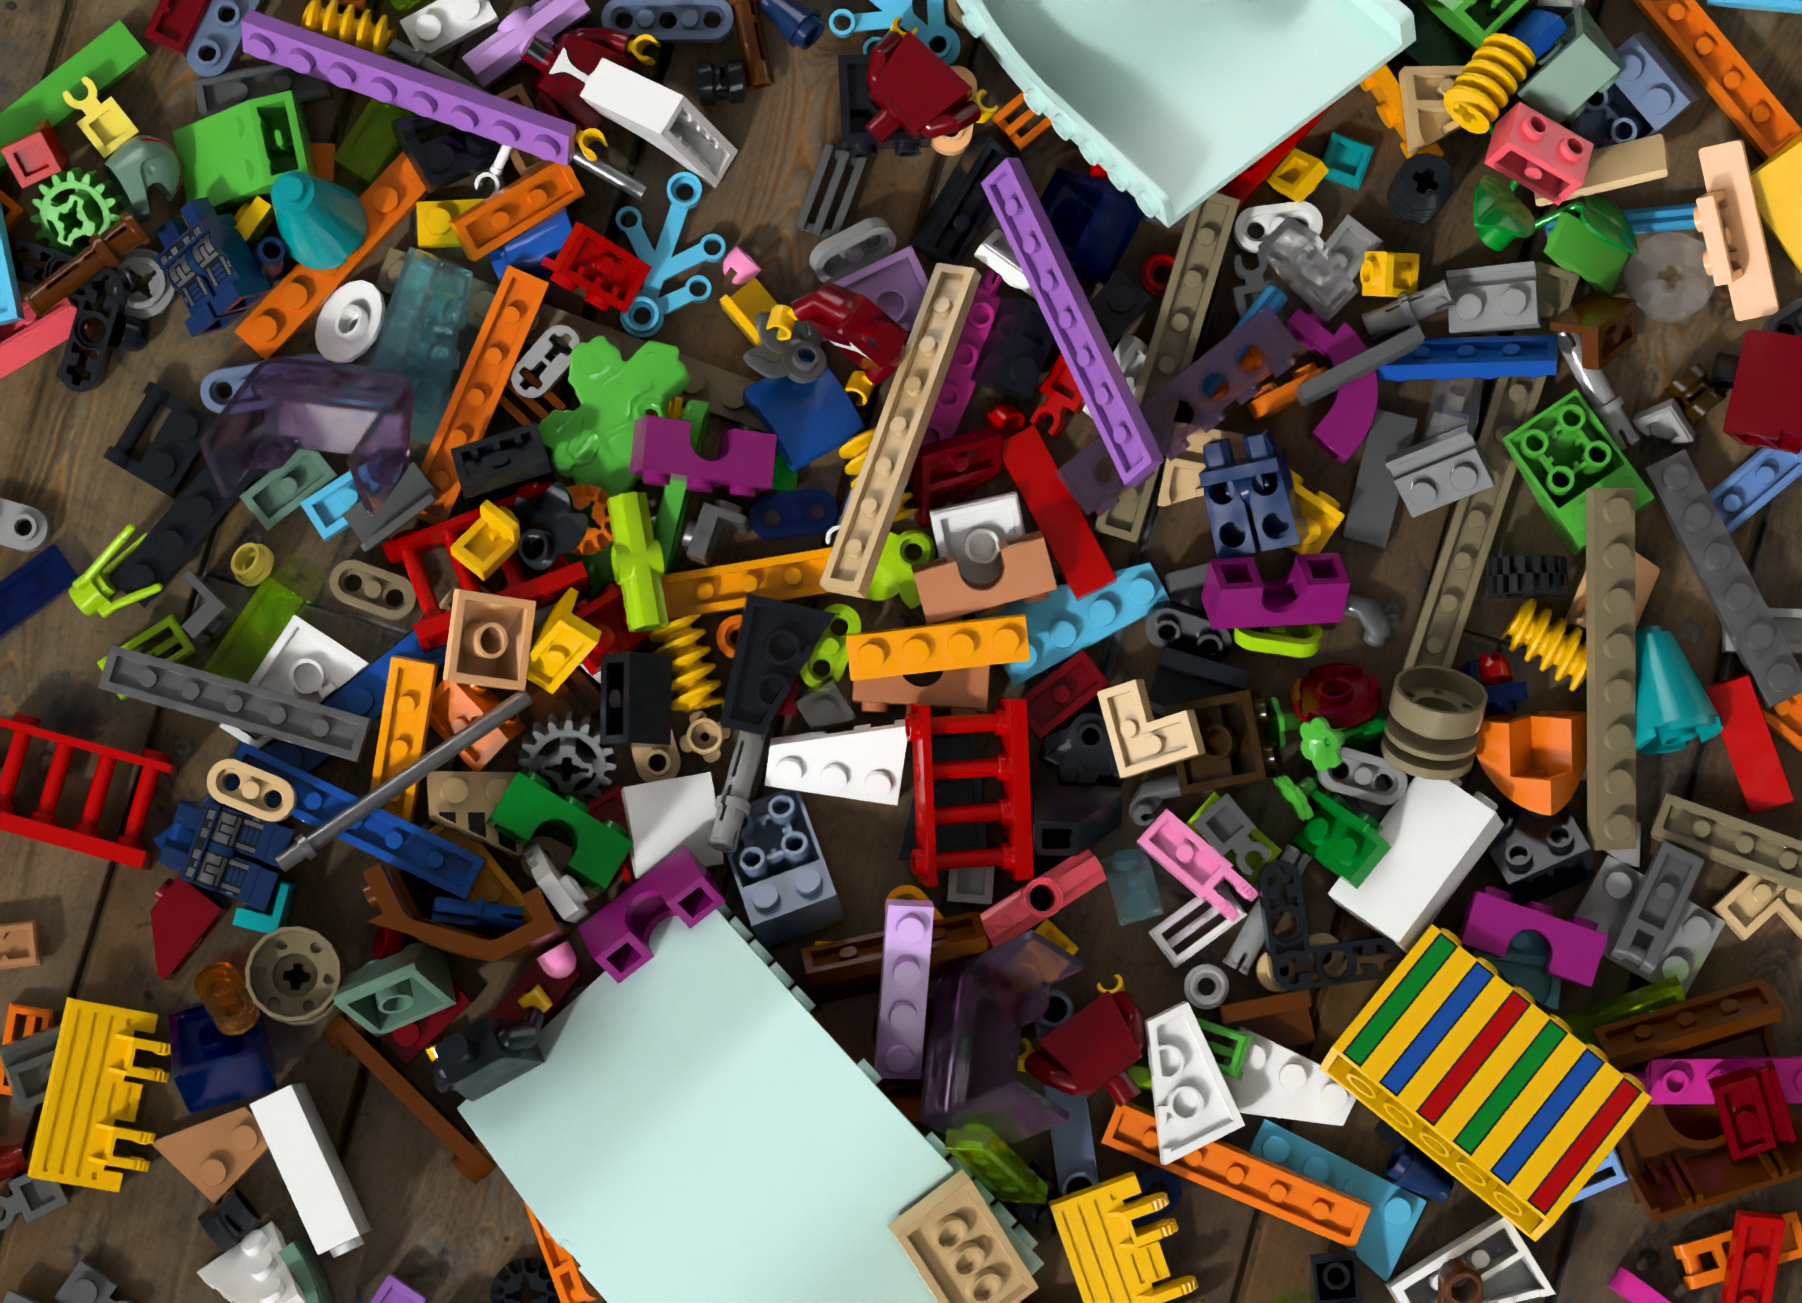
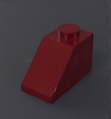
M179 875L175 880L168 878L159 887L153 896L157 903L150 911L157 975L163 980H173L229 910L198 885L180 880Z

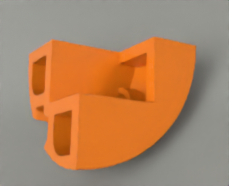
M1539 711L1535 715H1511L1505 713L1485 716L1483 718L1481 729L1477 732L1479 739L1475 752L1486 775L1498 790L1517 805L1535 813L1552 816L1563 809L1575 793L1587 762V711Z

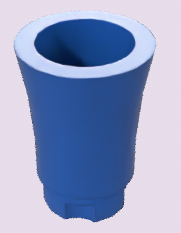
M566 206L488 253L500 282L508 265L538 278L553 273L542 266L541 262L544 257L555 261L576 224Z

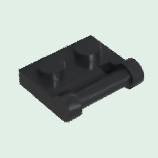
M420 115L411 118L402 116L392 121V130L397 141L429 194L491 167L502 145L491 139L459 129L421 144L416 135L441 125L443 122Z
M149 381L143 391L146 396L116 445L114 447L109 446L103 457L174 499L220 423ZM162 404L172 411L139 463L129 456Z

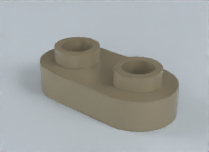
M346 560L339 563L330 575L329 584L333 595L346 605L392 621H399L409 617L417 607L418 599L412 583L407 578L358 560ZM352 576H359L362 580L360 589L354 592L347 589L348 579ZM393 591H401L404 596L403 602L396 607L390 606L388 602L389 595Z

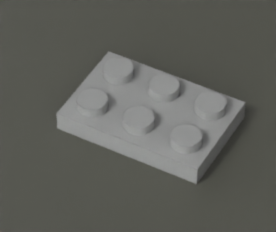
M1605 855L1572 915L1598 923L1597 931L1608 935L1602 953L1604 958L1678 1000H1683L1726 921L1687 900L1660 960L1651 975L1638 970V964L1624 958L1622 961H1619L1609 956L1611 944L1624 922L1645 875L1610 855ZM1638 930L1633 942L1646 948L1652 936Z

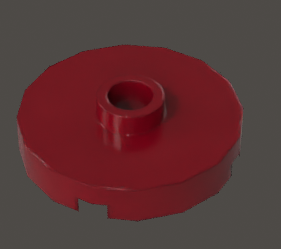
M1342 663L1319 665L1309 670V676L1301 680L1300 675L1294 680L1290 690L1291 706L1294 714L1303 722L1312 721L1316 717H1323L1333 729L1353 727L1369 720L1378 711L1381 703V688L1378 679L1372 673L1369 677L1363 674V668L1355 665Z

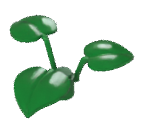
M1505 107L1499 109V116L1497 117V119L1495 121L1489 122V131L1491 135L1493 133L1495 123L1499 119H1501L1510 109ZM1485 175L1476 185L1473 206L1474 227L1477 228L1480 239L1495 251H1503L1516 237L1527 238L1531 236L1536 229L1557 220L1562 211L1566 213H1580L1581 222L1596 237L1633 256L1638 253L1636 238L1629 220L1614 202L1603 195L1596 193L1583 196L1582 202L1575 201L1534 221L1530 210L1514 195L1519 185L1518 182L1511 180L1510 184L1507 185L1499 178Z

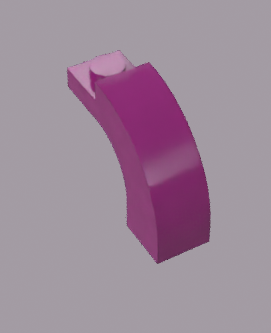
M1298 308L1283 328L1318 356L1328 369L1367 351L1361 338L1345 322L1333 336L1327 331L1330 325L1312 310L1305 313ZM1376 371L1334 391V398L1329 412L1308 437L1311 442L1341 466L1344 465L1363 441L1372 424L1378 398Z

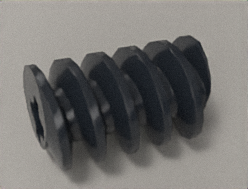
M1430 153L1416 154L1407 159L1396 174L1387 193L1388 208L1393 216L1402 223L1409 225H1421L1434 219L1446 203L1453 189V172L1448 163L1438 155ZM1417 187L1422 188L1424 190L1423 193L1418 192L1416 190Z

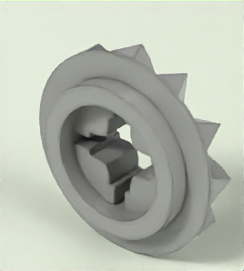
M133 249L120 259L121 265L117 269L124 272L130 283V294L124 311L125 315L147 320L149 317L163 313L170 301L175 299V289L168 280L167 268L161 270L155 259L159 253L149 249ZM133 270L144 279L153 276V280L148 283V287L151 290L150 294L152 295L150 299L139 291L134 294L131 293L135 283L132 280L134 277L130 271ZM111 277L105 280L106 295L116 293L117 288L110 284Z

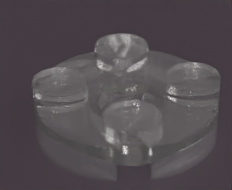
M1664 232L1646 239L1639 245L1638 253L1635 256L1632 255L1627 262L1624 282L1630 299H1636V305L1643 310L1642 313L1656 321L1678 322L1690 317L1705 306L1715 288L1713 275L1709 276L1704 267L1703 252L1707 249L1706 244L1683 233ZM1668 266L1675 267V271L1680 273L1682 280L1677 281L1672 289L1667 288L1665 280L1659 279V272L1666 271Z

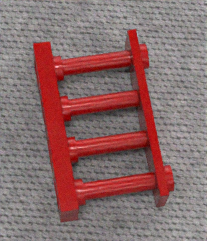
M551 481L541 484V482L528 483L520 487L515 495L493 502L496 507L504 506L511 512L516 497L526 498L536 504L552 483ZM480 508L419 531L414 529L401 531L393 535L390 542L382 544L391 566L404 562L423 612L421 621L412 625L424 653L447 645L452 610L446 612L445 609H440L420 555L446 546L462 590L483 593L476 574L454 558L450 550V546L481 517ZM514 552L501 565L508 584L505 586V590L493 595L536 601L535 611L557 603L570 587L579 591L578 595L592 590L582 560L572 563V561H567L564 553H562L557 563L547 570V574L530 579V577L524 576L517 555Z
M1000 697L998 698V708L994 709L993 713L930 717V705L919 702L910 703L911 714H906L905 734L907 740L912 741L917 843V849H912L911 851L913 876H918V882L927 887H938L937 870L1000 866L1001 870H1005L1006 877L1016 881L1034 880L1027 699ZM994 731L996 736L999 735L1000 753H996L995 758L932 762L931 735ZM996 776L997 780H1001L1002 798H998L996 803L934 807L933 780ZM998 821L999 825H1003L1004 843H1000L998 848L936 852L935 825Z
M17 712L14 713L13 720L0 717V727L14 730L0 776V830L139 869L150 870L155 853L142 850L145 841L140 839L160 771L178 776L180 767L168 764L170 755L144 748L142 755L139 756L39 728L41 719ZM31 736L57 742L37 811L32 810L30 818L13 814L16 805H12V800ZM74 748H79L100 754L81 821L80 823L75 822L73 830L56 826L59 817L54 815ZM118 759L143 766L124 833L123 835L118 834L116 842L99 838L102 829L97 827Z

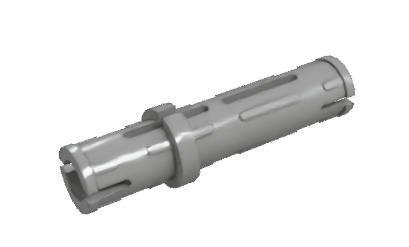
M1554 332L1552 335H1557L1558 347L1591 406L1590 409L1620 450L1627 448L1619 433L1621 431L1626 443H1630V445L1636 443L1640 438L1635 433L1621 407L1624 401L1620 394H1614L1601 369L1582 368L1581 334L1568 333L1572 340L1571 344L1565 332Z
M770 725L762 736L739 731L722 795L717 796L715 807L718 810L710 839L708 840V846L715 850L726 853L736 852L741 825L743 824L744 817L750 813V793Z
M1287 844L1280 860H1286L1294 864L1301 876L1312 857ZM1280 867L1275 868V875L1268 879V885L1277 887L1279 900H1269L1270 908L1279 904H1286L1287 901L1292 903L1294 897L1290 899L1284 898L1283 884L1290 882V875L1282 873ZM1259 898L1227 956L1222 960L1223 963L1246 976L1265 942ZM1280 913L1275 917L1273 921V926L1276 920L1278 919Z

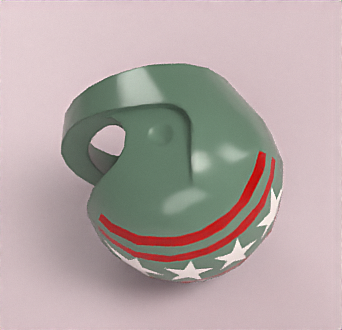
M140 135L128 139L115 150L104 164L108 179L113 181V190L116 194L123 195L124 199L121 201V204L138 224L150 220L147 198L149 186L154 187L166 200L171 201L178 193L183 180V165L178 153L165 140L154 136Z

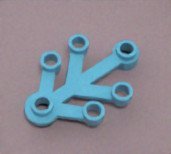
M869 0L881 11L852 14L847 9H838L829 18V26L833 34L840 38H846L854 32L890 29L894 18L898 16L902 18L899 28H903L906 32H911L914 27H917L916 37L929 49L934 39L941 38L947 43L946 49L941 53H933L946 65H952L960 54L961 45L957 33L945 25L944 0H927L928 25L913 14L912 0ZM841 16H846L851 20L850 27L844 31L835 28V21ZM869 38L863 45V54H868L869 48L877 44L882 38Z
M690 172L676 173L667 183V195L671 206L655 251L642 227L643 218L637 208L625 206L616 214L617 227L628 236L638 258L652 266L644 281L641 293L638 291L626 313L620 311V321L624 330L629 335L639 339L650 338L657 334L663 326L665 315L691 302L696 304L705 303L712 295L710 281L705 276L695 275L687 280L685 287L658 298L664 281L705 261L718 262L726 254L724 239L717 234H708L701 239L699 244L673 256L688 210L696 207L703 196L700 180ZM683 186L691 187L694 191L693 196L688 200L678 198L677 192L679 188ZM628 213H632L638 218L636 225L630 228L621 224L622 217ZM710 241H717L721 245V250L716 255H709L704 250L705 245ZM697 282H702L707 286L706 293L700 297H696L690 292L691 286ZM639 310H647L650 312L651 318L646 324H638L634 320L635 314Z

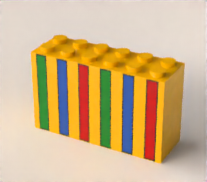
M1432 924L1335 1042L1319 1069L1536 1242L1555 1224L1652 1097L1644 1092L1646 1088L1639 1079L1626 1072L1622 1074L1608 1063L1607 1055L1601 1049L1590 1043L1585 1045L1571 1034V1027L1564 1020L1553 1014L1548 1016L1535 1006L1534 998L1526 990L1519 986L1511 987L1498 976V970L1492 963L1482 957L1475 958L1463 949L1461 940L1454 933L1444 928L1439 930Z

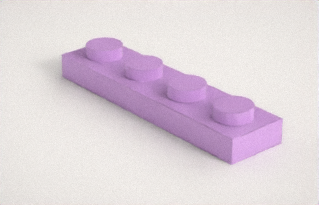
M886 899L874 1070L884 1079L921 1080L934 916L933 901Z

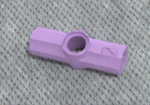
M540 0L532 7L528 5L523 6L507 16L498 26L496 33L461 57L462 61L484 90H487L522 63L524 65L530 64L520 58L524 46L533 35L553 47L555 39L590 15L591 10L584 0Z

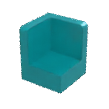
M276 880L265 912L248 906V903H244L243 908L237 907L232 925L267 934L278 928L286 927L297 884Z

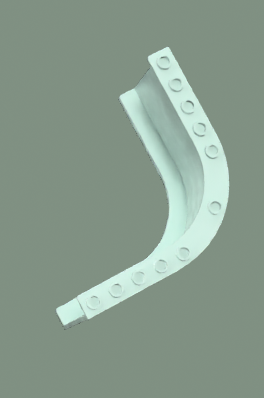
M956 0L964 12L961 19L965 28L973 37H980L995 59L1024 92L1023 97L1028 107L1036 115L1043 113L1048 117L1057 134L1065 141L1071 139L1076 143L1081 154L1092 166L1099 164L1107 172L1110 181L1119 191L1124 192L1127 190L1135 197L1139 208L1149 218L1156 216L1168 228L1416 41L1413 12L1399 0Z
M725 903L692 928H689L678 916H671L662 920L653 929L649 938V947L654 955L653 958L619 984L604 971L540 1031L537 1043L545 1061L543 1064L474 1102L466 1099L457 1108L554 1241L577 1260L581 1265L579 1271L608 1303H937L887 1226L961 1169L970 1178L973 1176L955 1155L947 1161L945 1157L951 1151L932 1131L924 1137L877 1086L883 1078L864 1058L856 1064L810 1013L816 1006L797 985L792 990L789 989L795 981L777 962L771 967L768 966L774 958L757 939H754L750 944L748 943L753 934L736 916L728 921L733 912ZM976 1178L973 1183L1032 1276L1045 1264L1032 1250L1039 1243L1021 1224L1015 1229L1012 1228L1017 1220L999 1201L993 1206L990 1205L995 1197Z

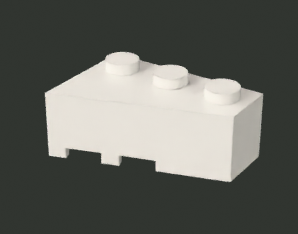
M1500 1213L1490 1217L1384 1283L1396 1303H1437L1438 1274L1441 1266L1449 1259L1463 1258L1475 1266L1482 1278V1303H1516L1556 1294L1514 1225ZM1459 1278L1453 1283L1452 1287L1464 1285L1469 1278Z

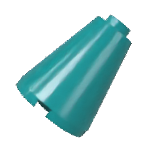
M301 171L285 172L275 180L271 188V200L277 226L285 250L294 260L310 269L329 270L341 266L348 261L346 258L356 248L359 250L366 238L368 220L365 209L350 190Z
M1650 626L1635 632L1636 724L1634 739L1636 752L1640 749L1642 755L1674 752L1688 748L1686 741L1695 738L1697 735H1699L1702 743L1721 733L1723 730L1721 718L1672 632L1662 631L1661 626Z

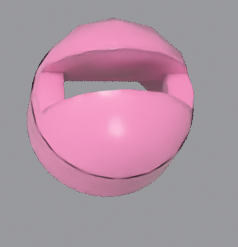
M737 245L730 251L723 263L725 277L734 270L737 272L732 280V283L737 285L747 284L762 270Z
M565 941L538 957L537 961L547 975L552 978L561 979L569 976L574 971L577 959L570 943Z

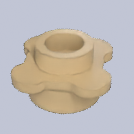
M703 711L694 712L689 718L691 725L687 730V734L680 738L679 745L684 752H695L702 755L706 762L714 763L720 759L721 745L724 739L730 737L731 729L717 726L718 722L709 719ZM703 733L709 734L710 738L708 741L701 739Z

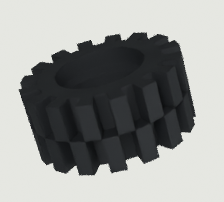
M1534 554L1531 556H1502V558L1487 559V596L1498 599H1529L1566 595L1569 593L1567 557Z

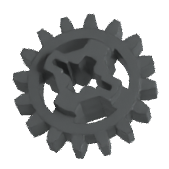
M567 711L565 721H558L557 717L552 713L549 714L548 726L545 727L536 721L533 724V736L524 735L522 740V748L524 750L519 751L518 764L524 766L521 768V773L526 776L528 772H533L544 778L551 784L549 791L562 799L569 795L586 805L587 794L590 793L599 799L602 796L601 784L611 785L613 772L610 770L616 769L617 757L611 754L614 752V746L600 745V726L591 729L590 716H584L579 723L574 721L572 711ZM563 758H572V761L570 763L563 762Z

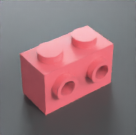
M1519 101L1495 123L1484 164L1559 206L1583 185L1594 144Z

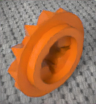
M586 483L566 487L572 496L573 510L582 512L591 502L594 503L591 519L596 522L597 526L601 527L600 530L595 527H588L580 545L569 553L591 555L603 550L613 540L606 502L610 496L602 488Z

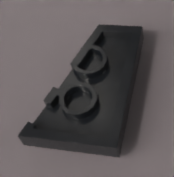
M748 593L744 603L717 726L759 736L764 735L804 664L807 663L816 644L835 616V613Z
M977 732L931 735L932 762L979 759ZM981 777L933 780L934 807L983 804ZM913 797L898 861L911 860L912 849H917L915 797ZM985 822L935 825L936 852L987 849Z

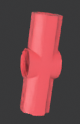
M1089 849L1078 856H1070L980 913L987 944L992 952L1044 919L1055 915L1060 909L1106 881L1107 878L1103 867L1096 856ZM1034 887L1044 889L1050 897V904L1045 911H1039L1031 905L1030 893Z

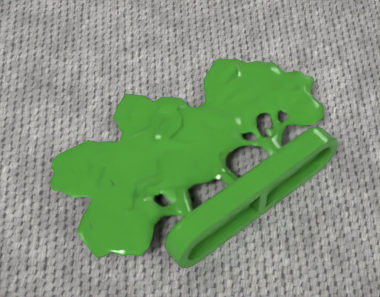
M601 335L593 338L588 343L581 342L573 348L570 358L568 382L575 389V394L581 405L574 411L554 410L538 425L544 446L552 450L551 461L561 476L572 477L576 485L586 483L600 487L610 497L633 492L637 481L643 479L641 475L629 474L635 420L646 416L645 411L648 409L655 410L658 413V417L670 418L666 411L670 400L683 392L691 380L685 365L678 360L680 351L677 346L649 340L628 361H623L620 351L610 344L605 336ZM691 399L684 408L681 420L691 422L690 444L693 451L700 457L710 419L711 403ZM670 480V485L664 487L658 515L651 517L654 540L658 539L663 553L664 575L669 574L673 567L692 493L691 490L686 489L687 482ZM591 502L582 512L573 510V513H582L588 516V527L601 529L591 519L594 503ZM613 540L603 550L591 555L564 553L566 560L572 561V563L582 560L592 590L585 593L591 598L615 580L611 562Z

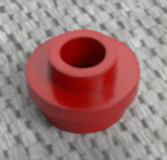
M1157 253L1150 256L1144 262L1140 272V280L1142 286L1149 294L1163 298L1167 282H1157L1154 278V272L1158 269H1165L1170 274L1175 256L1168 253Z

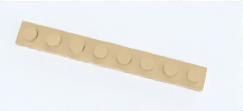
M936 263L905 347L904 359L898 366L819 583L827 592L864 599L867 596L982 277L975 268Z

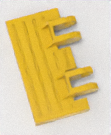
M67 997L27 1176L34 1179L119 1193L123 1173L104 1169L105 1165L148 1172L150 1161L139 1156L113 1154L116 1138L147 1145L155 1142L156 1133L116 1126L114 1122L115 1119L135 1122L143 1084L124 1080L125 1076L168 1083L170 1073L164 1069L133 1065L136 1049L152 1051L154 1054L163 1056L174 1055L175 1044L134 1036L135 1030L154 1034L158 1014Z
M1134 1171L1048 1202L1083 1303H1164L1189 1294L1198 1288L1194 1275H1185L1178 1279L1152 1286L1154 1282L1171 1277L1158 1240L1175 1233L1178 1230L1176 1219L1165 1218L1137 1229L1133 1228L1131 1220L1159 1211L1169 1204V1199L1165 1192H1156L1124 1204V1199L1142 1193ZM1194 1301V1302H1190V1303H1204V1302H1203V1301H1197V1302Z

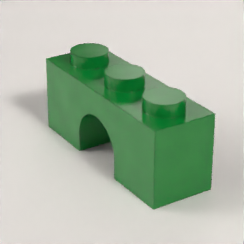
M517 772L485 824L522 847L527 844L534 831L542 826L553 825L563 829L571 839L572 853L562 871L601 894L608 887L634 842L626 838L628 832L611 820L605 819L601 823L588 815L589 807L578 799L569 795L562 799L549 791L551 784L539 775L528 772L525 776Z

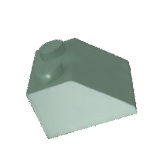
M1581 4L1563 19L1568 29L1555 41L1551 49L1536 59V64L1532 69L1527 70V77L1523 82L1517 83V95L1532 109L1558 124H1561L1563 121L1569 123L1578 117L1586 106L1585 101L1596 91L1603 93L1608 90L1618 79V72L1621 70L1619 54Z
M424 942L410 944L399 953L382 960L370 961L361 969L347 974L333 996L337 1007L376 1037H380L457 1004L447 957L435 947Z

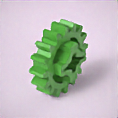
M75 167L67 173L62 170L51 176L52 181L48 180L39 185V189L44 195L33 198L31 203L39 208L40 212L31 216L30 221L41 223L42 229L35 234L36 239L47 237L50 241L48 245L79 254L90 245L83 244L84 240L94 233H103L121 219L120 213L124 210H118L117 203L121 202L124 197L122 194L111 195L109 190L112 187L113 181L110 179L101 184L98 183V171L92 170L83 176L81 167ZM75 189V193L70 196L59 197L64 190Z

